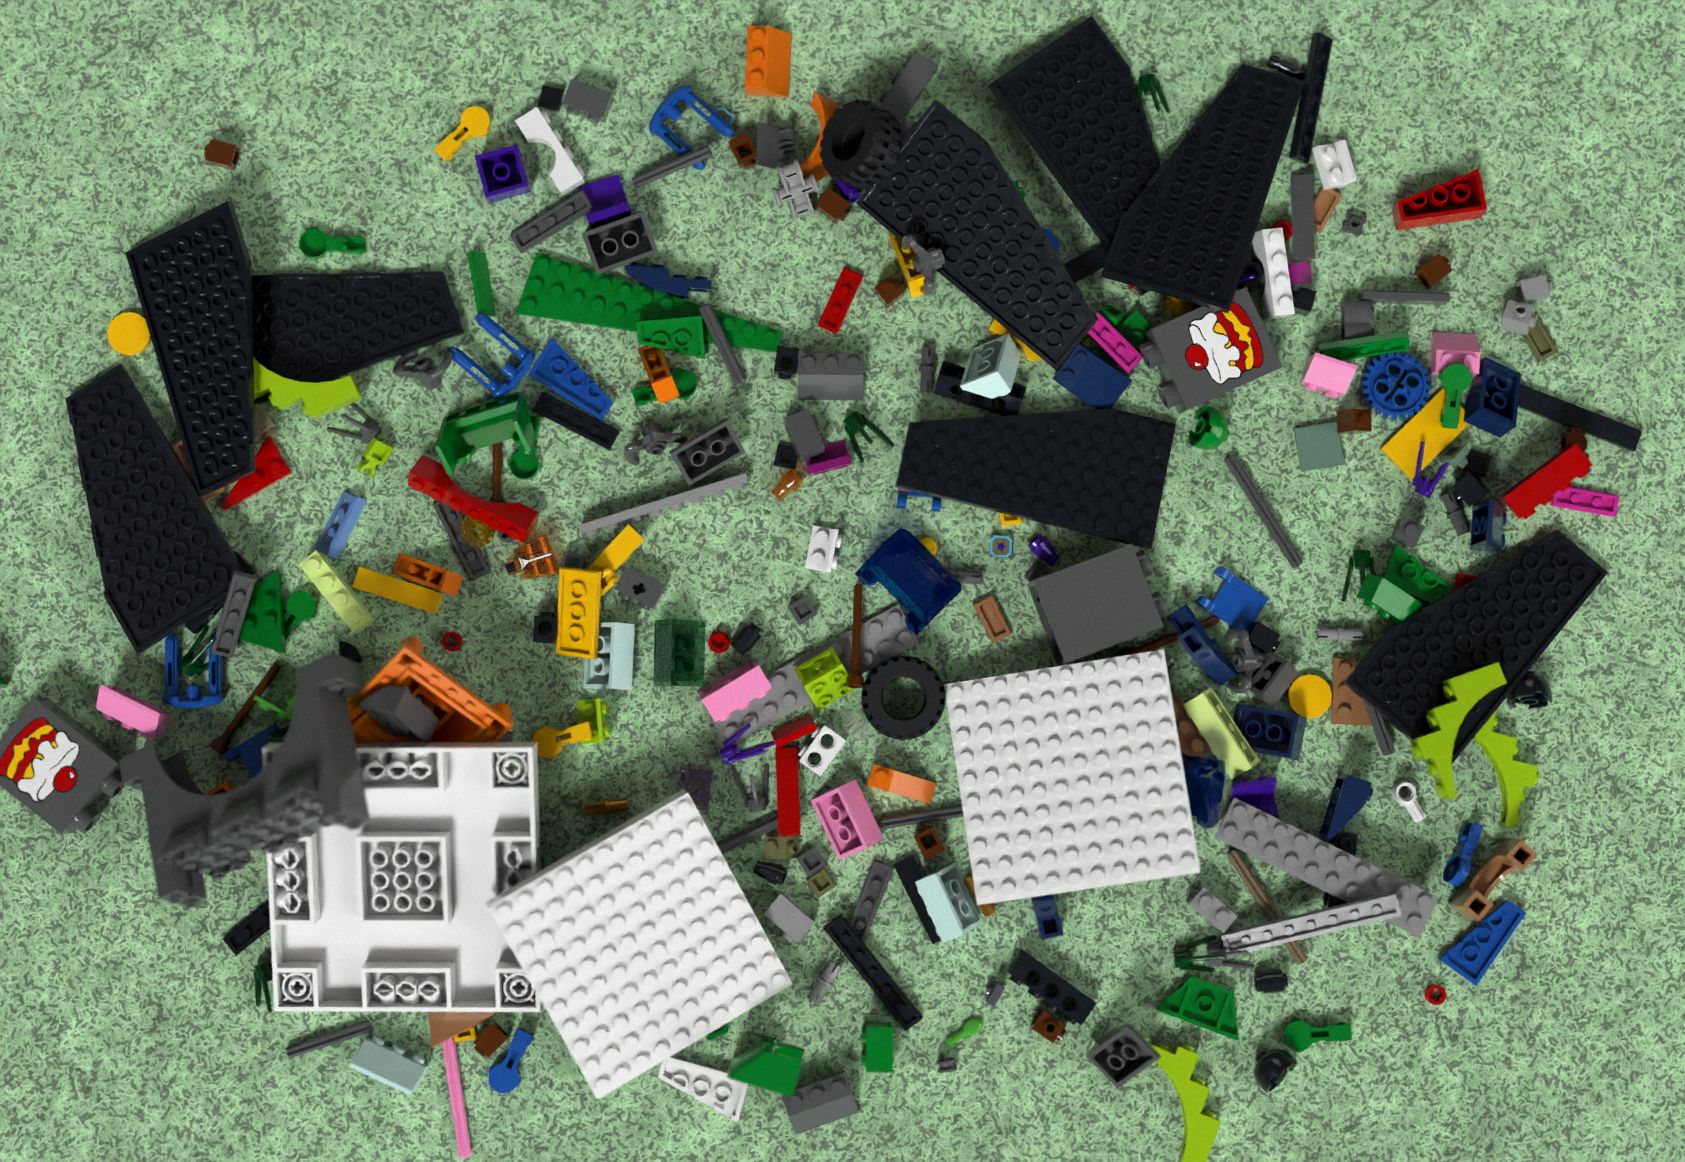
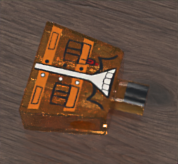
M546 534L515 549L514 552L517 560L505 563L509 576L521 572L522 578L525 581L559 576L556 559L549 537Z

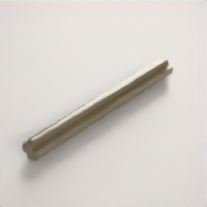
M1237 849L1229 851L1227 853L1228 859L1269 922L1282 919ZM1297 940L1284 943L1297 964L1300 965L1308 959Z

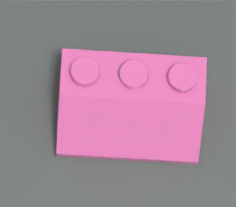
M752 659L697 693L715 722L718 720L722 722L728 719L734 710H742L749 706V701L754 698L760 699L766 696L772 686L758 663Z
M101 685L99 688L96 709L102 712V717L111 721L115 718L122 722V727L132 731L135 728L141 731V736L149 740L161 738L172 714L115 686Z
M856 779L811 800L839 860L884 839Z

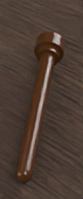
M501 442L492 445V497H490V501L495 503H506L503 501V497H501Z
M861 584L854 586L851 672L846 677V687L863 688L864 677L860 673L863 589Z
M1212 616L1200 621V624L1206 629L1218 624L1220 618ZM1176 631L1137 648H1123L1120 650L1121 656L1151 652L1177 641L1179 634Z
M274 663L222 736L212 740L209 746L221 755L227 752L229 749L227 746L230 744L228 741L257 702L253 699L254 696H261L281 669L278 663Z

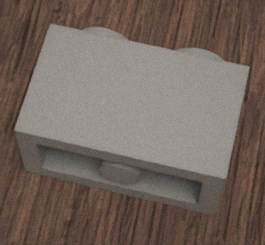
M1199 886L1186 902L1222 933L1238 917L1203 886Z
M782 893L778 895L764 912L766 916L764 920L773 928L778 926L782 929L781 935L789 942L795 940L798 943L815 922Z

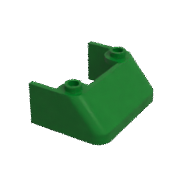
M515 392L451 412L443 418L435 448L449 476L454 475L457 463L464 464L470 461L476 449L505 440L513 439L514 443L523 445L526 452L531 451L534 430L527 401L523 393Z
M766 1036V1039L759 1040L732 1059L727 1078L793 1097L804 1051L779 1044V1039Z

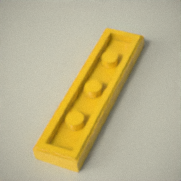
M360 566L352 586L353 588L433 614L437 613L443 593Z

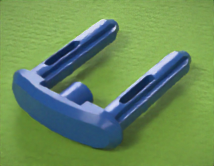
M683 85L672 92L657 108L649 123L650 134L655 133L680 156L694 150L663 122L667 116L674 122H677L682 117L684 112L676 106L682 100L720 134L726 137L734 135L732 126L691 90V85ZM694 102L700 103L711 115L707 116ZM666 134H669L681 144L682 149L677 148L668 140ZM702 160L691 166L695 169L703 170L706 164Z
M478 313L476 315L478 325L521 360L519 367H514L508 361L500 371L508 380L501 384L459 348L451 346L447 352L453 354L452 360L493 394L492 398H499L511 391L523 379L534 360L535 353L534 350H528L488 315ZM501 333L505 335L516 346H518L519 349L515 350L514 348H512L508 343H506L502 338H500L499 335ZM475 367L491 382L489 384L486 383L471 368Z
M213 632V633L211 634L209 640H210L212 637H215L216 632ZM174 633L167 636L165 640V696L162 698L165 704L182 708H204L220 704L224 701L226 697L222 695V656L211 653L212 645L209 647V695L207 697H200V686H187V697H180L179 640ZM215 663H216V684H215Z

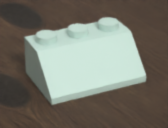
M1009 334L971 348L960 384L962 390L988 398L1005 396L1011 392L1021 352Z
M599 623L598 658H585L583 688L632 690L635 624Z
M957 861L915 882L918 893L923 898L927 913L931 916L942 943L962 936L984 922L964 881Z
M380 1037L366 1038L349 1067L408 1095L414 1093L418 1089L429 1066L424 1063L425 1059L415 1054L412 1057L404 1054L405 1049L393 1045L391 1048L385 1045V1040Z

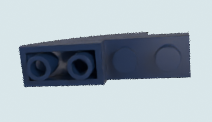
M632 262L631 265H625L626 273L635 281L649 289L689 300L690 291L712 293V282L707 277L695 276V279H686L685 275L679 274L670 277L669 268H665V265L661 264L644 267L642 263Z
M1187 604L1167 616L1178 632L1179 636L1177 639L1202 670L1221 686L1239 675L1216 639L1209 637Z

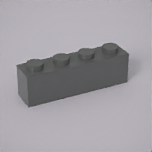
M917 51L913 56L909 55L903 64L905 68L902 73H897L891 82L893 86L890 91H885L879 100L881 102L880 107L890 111L897 118L899 125H901L934 76L938 65Z

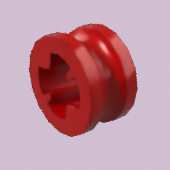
M448 632L442 638V645L448 651H457L463 644L461 635L456 632ZM452 635H454L458 644L450 648L447 639L448 637L452 638Z
M1429 985L1425 990V999L1433 1005H1440L1446 999V991L1439 985ZM1437 988V992H1441V996H1438L1437 1000L1433 1001L1434 998H1430V993H1433L1434 989Z

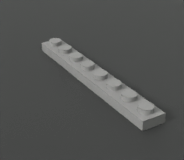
M746 473L583 523L578 525L582 535L586 534L587 537H593L600 534L599 530L601 529L615 530L621 527V523L628 521L629 524H634L642 521L641 517L649 515L650 518L662 515V510L670 508L671 511H676L683 508L682 504L691 502L692 505L704 502V497L712 495V498H718L725 495L724 491L733 489V492L746 488L745 485L749 484Z
M1396 892L1224 932L1221 933V939L1226 952L1247 950L1249 952L1402 916V910Z

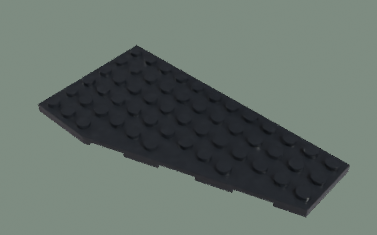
M1091 16L990 83L988 87L1109 252L1122 214L1128 210L1144 190L1146 184L1161 167L1152 141L1153 136L1143 106L1140 105L1131 78L1130 67ZM1135 288L1141 297L1149 292V290Z
M1242 64L1210 107L1204 111L1188 131L1186 137L1171 156L1165 160L1149 180L1144 190L1128 210L1122 214L1101 277L1229 314L1305 81Z
M934 99L899 145L901 151L900 154H897V162L895 166L891 167V172L888 176H884V180L880 183H875L874 186L867 188L856 204L900 241H902L905 234L909 233L915 237L916 242L925 250L939 247L944 255L945 264L941 268L936 269V271L1052 368L1057 370L1099 319L988 142L937 99Z
M226 201L125 252L199 496H205L256 472L252 263L233 202Z
M443 271L252 275L253 356L269 371L291 380L312 383L327 382L402 356L408 352L465 334ZM271 393L255 399L254 405L269 402V395Z
M120 364L67 397L66 404L78 452L77 460L83 491L86 493L90 513V526L96 557L99 559L105 590L103 591L104 597L134 650L140 654L226 600L234 570L246 572L202 497L198 495L195 485L125 366Z
M1114 408L910 422L895 487L1116 542L1132 544L1133 546L1150 550L1153 544L1176 424Z
M1556 530L1385 632L1343 683L1411 741L1434 733L1433 728H1430L1427 722L1428 714L1426 711L1451 703L1443 692L1444 681L1499 662L1507 683L1491 690L1468 711L1458 729L1453 744V764L1608 572L1564 534Z

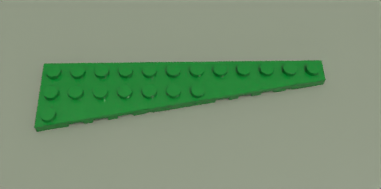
M536 252L516 314L637 332L636 321L701 315L699 308L702 305L603 273L597 275L596 271ZM713 309L731 347L777 353V346L780 345L783 336L782 331ZM702 318L704 342L715 344Z

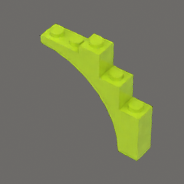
M253 356L254 400L271 393L269 399L274 407L277 406L282 411L304 401L301 405L306 416L310 415V417L316 420L363 399L357 383L351 375L327 382H299L269 371Z
M1499 662L1444 681L1443 692L1451 703L1426 711L1428 714L1427 722L1430 728H1433L1434 733L1410 741V750L1413 757L1417 758L1418 762L1427 760L1428 773L1430 776H1433L1436 783V794L1442 801L1458 797L1452 774L1453 744L1463 719L1479 699L1491 690L1507 683Z
M1496 710L1473 740L1488 756L1498 776L1502 791L1503 807L1500 826L1514 829L1515 825H1518L1521 814L1518 811L1520 803L1522 804L1525 799L1526 792L1523 791L1524 787L1533 788L1534 784L1538 782L1539 772L1537 771L1538 766L1512 760L1513 756L1515 757L1518 752L1517 738L1492 732V728L1496 727L1498 721Z
M1141 1035L1148 1043L1150 1042V1038ZM1159 1042L1158 1046L1149 1043L1161 1055L1160 1059L1155 1062L1169 1076L1177 1091L1183 1110L1184 1137L1178 1161L1206 1162L1221 1121L1216 1118L1217 1114L1205 1109L1203 1113L1201 1112L1210 1088L1205 1085L1206 1081L1196 1076L1190 1079L1199 1054L1194 1052L1195 1047L1186 1043H1182V1046L1176 1044L1173 1052L1170 1051V1046Z

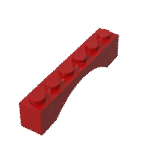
M423 454L409 472L408 486L414 490L427 494L434 500L441 501L452 509L461 511L472 519L479 520L489 525L492 529L509 535L512 539L524 543L536 526L539 512L521 503H495L475 497L455 484L445 472L441 463Z

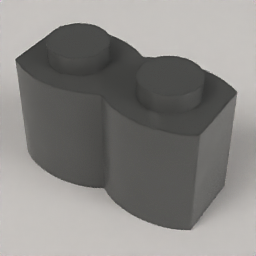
M1344 301L1341 303V340L1375 335L1374 328H1371V320L1374 319L1375 311L1374 307H1371L1370 301Z

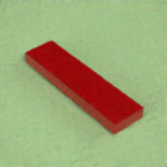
M797 747L775 748L779 837L801 836Z

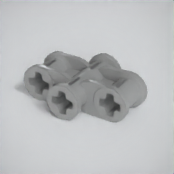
M797 159L782 167L780 165L776 166L783 187L777 189L775 187L772 188L778 207L788 201L794 221L808 213L811 215L815 214L808 193L814 191L816 193L819 192L813 173L803 179L802 170Z

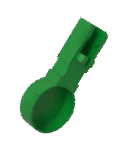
M311 227V229L301 235L299 247L301 252L310 260L320 259L327 253L333 252L360 255L365 254L366 239L361 236H339V238H333L332 236H326L319 228Z
M1451 362L1439 372L1438 379H1440L1444 386L1446 394L1442 414H1440L1442 428L1457 429L1461 407L1460 397H1462L1463 391L1472 382L1473 375L1468 367L1460 362Z
M681 367L674 369L675 371L671 375L680 395L676 398L688 400L696 392L697 380L694 374L686 369H681ZM652 385L641 386L632 391L636 406H643L658 400Z
M530 416L534 430L530 454H524L526 450L521 445L518 452L511 459H508L510 471L520 480L534 478L541 469V464L535 455L534 448L535 441H537L538 428H540V416Z
M295 592L286 600L287 613L284 616L285 647L295 628L301 622L314 619L318 614L316 613V601L307 592Z
M1293 1018V1021L1285 1026L1283 1037L1291 1049L1296 1050V1052H1303L1312 1043L1318 1041L1341 1042L1352 1040L1351 1024L1338 1022V1024H1327L1317 1027L1316 1025L1310 1026L1300 1018Z

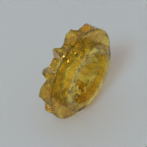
M469 515L460 524V534H462L464 541L471 544V547L479 546L481 548L489 544L494 538V529L479 520L472 519ZM479 524V531H481L482 533H479L476 537H474L475 531L472 530V528H475Z

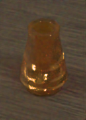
M791 469L789 472H785L772 493L781 501L784 497L799 489L804 481Z

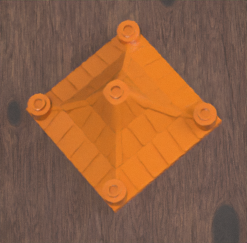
M415 637L403 639L398 652L364 686V689L360 690L348 702L355 742H421L393 736L359 707L362 700L387 685L407 687L411 690L410 693L413 696L422 700L421 703L424 706L433 710L432 713L439 721L429 742H497L513 727L514 723L511 720L512 710L508 705L496 703L490 707L470 690L460 685L455 679L445 674L440 668L421 655L423 644Z

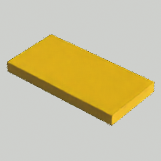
M1441 389L1419 413L1412 417L1381 448L1410 480L1415 477L1418 453L1422 441L1425 442L1421 470L1469 425V423L1464 421L1465 410L1460 407L1457 429L1441 427L1440 414H1442L1443 402L1446 398L1444 389Z
M565 566L559 567L556 654L588 659L598 658L601 571Z

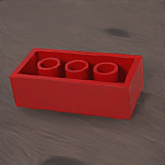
M1571 443L1500 497L1517 518L1523 517L1527 519L1536 512L1534 508L1539 504L1544 506L1553 500V494L1558 490L1563 492L1572 486L1571 481L1574 478L1578 477L1581 479L1591 471L1589 467L1593 464L1576 443Z

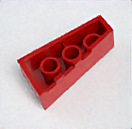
M1479 168L1444 184L1436 185L1432 189L1421 191L1397 201L1392 209L1396 231L1481 218L1487 210Z

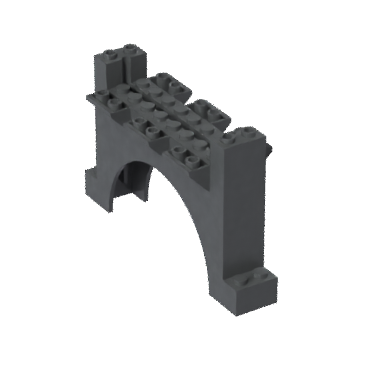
M331 652L295 670L297 680L296 704L284 741L272 760L257 776L230 792L219 795H206L192 779L185 762L184 753L179 752L165 760H161L157 744L154 742L119 760L122 784L142 790L158 899L168 901L170 904L183 905L185 908L195 907L199 902L207 899L203 874L212 876L214 879L224 878L227 873L244 868V865L253 861L249 853L251 850L260 849L267 853H275L286 845L295 844L298 842V839L307 836L302 826L308 823H314L321 827L340 825L349 830H356L370 821L346 698L354 696L356 692L364 689L360 664Z

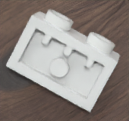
M1345 139L1334 144L1319 145L1312 148L1324 190L1344 187L1357 180Z
M813 525L805 569L831 573V569H836L838 556H834L835 548H840L842 535L838 534L839 529Z

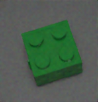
M866 1022V1028H861L862 1044H866V1050H861V1067H866V1073L895 1072L893 1069V1025H895V1022Z

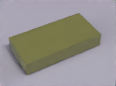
M1537 316L1535 327L1530 328L1528 335H1521L1537 363L1558 353Z

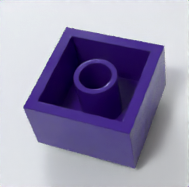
M517 145L475 156L484 193L489 203L531 192L522 156Z

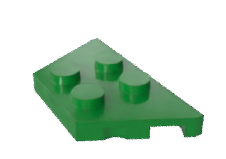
M277 571L254 586L239 637L242 642L255 644L265 649L276 650L279 653H286L281 574Z
M1190 975L1157 1006L1156 1010L1231 1039L1237 1041L1239 1039L1234 1008V992L1232 990Z

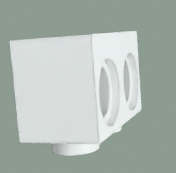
M825 725L823 728L818 726L811 736L814 741L810 746L805 745L798 754L802 757L799 762L819 776L824 773L846 741ZM825 734H830L834 739L830 747H824L821 744V737ZM812 752H817L821 756V761L817 765H812L808 761V756Z

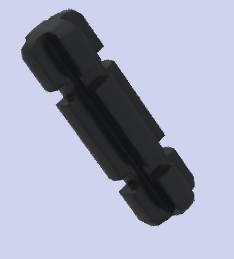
M1274 54L1270 56L1267 62L1268 67L1273 69L1276 67L1279 72L1304 80L1305 68L1301 67L1300 69L1298 65L1285 59L1280 60V57Z

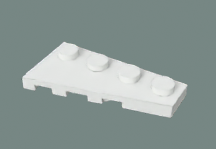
M672 1056L662 1061L658 1078L688 1093L698 1101L709 1105L714 1110L723 1113L738 1123L748 1084L727 1078L728 1072Z

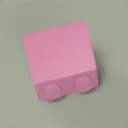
M1432 332L1430 375H1439L1444 366L1451 362L1463 363L1468 367L1473 377L1478 375L1480 369V349L1476 335Z
M1315 352L1307 359L1300 384L1305 385L1304 389L1317 392L1318 389L1324 391L1325 396L1337 399L1338 396L1342 397L1345 395L1357 366Z

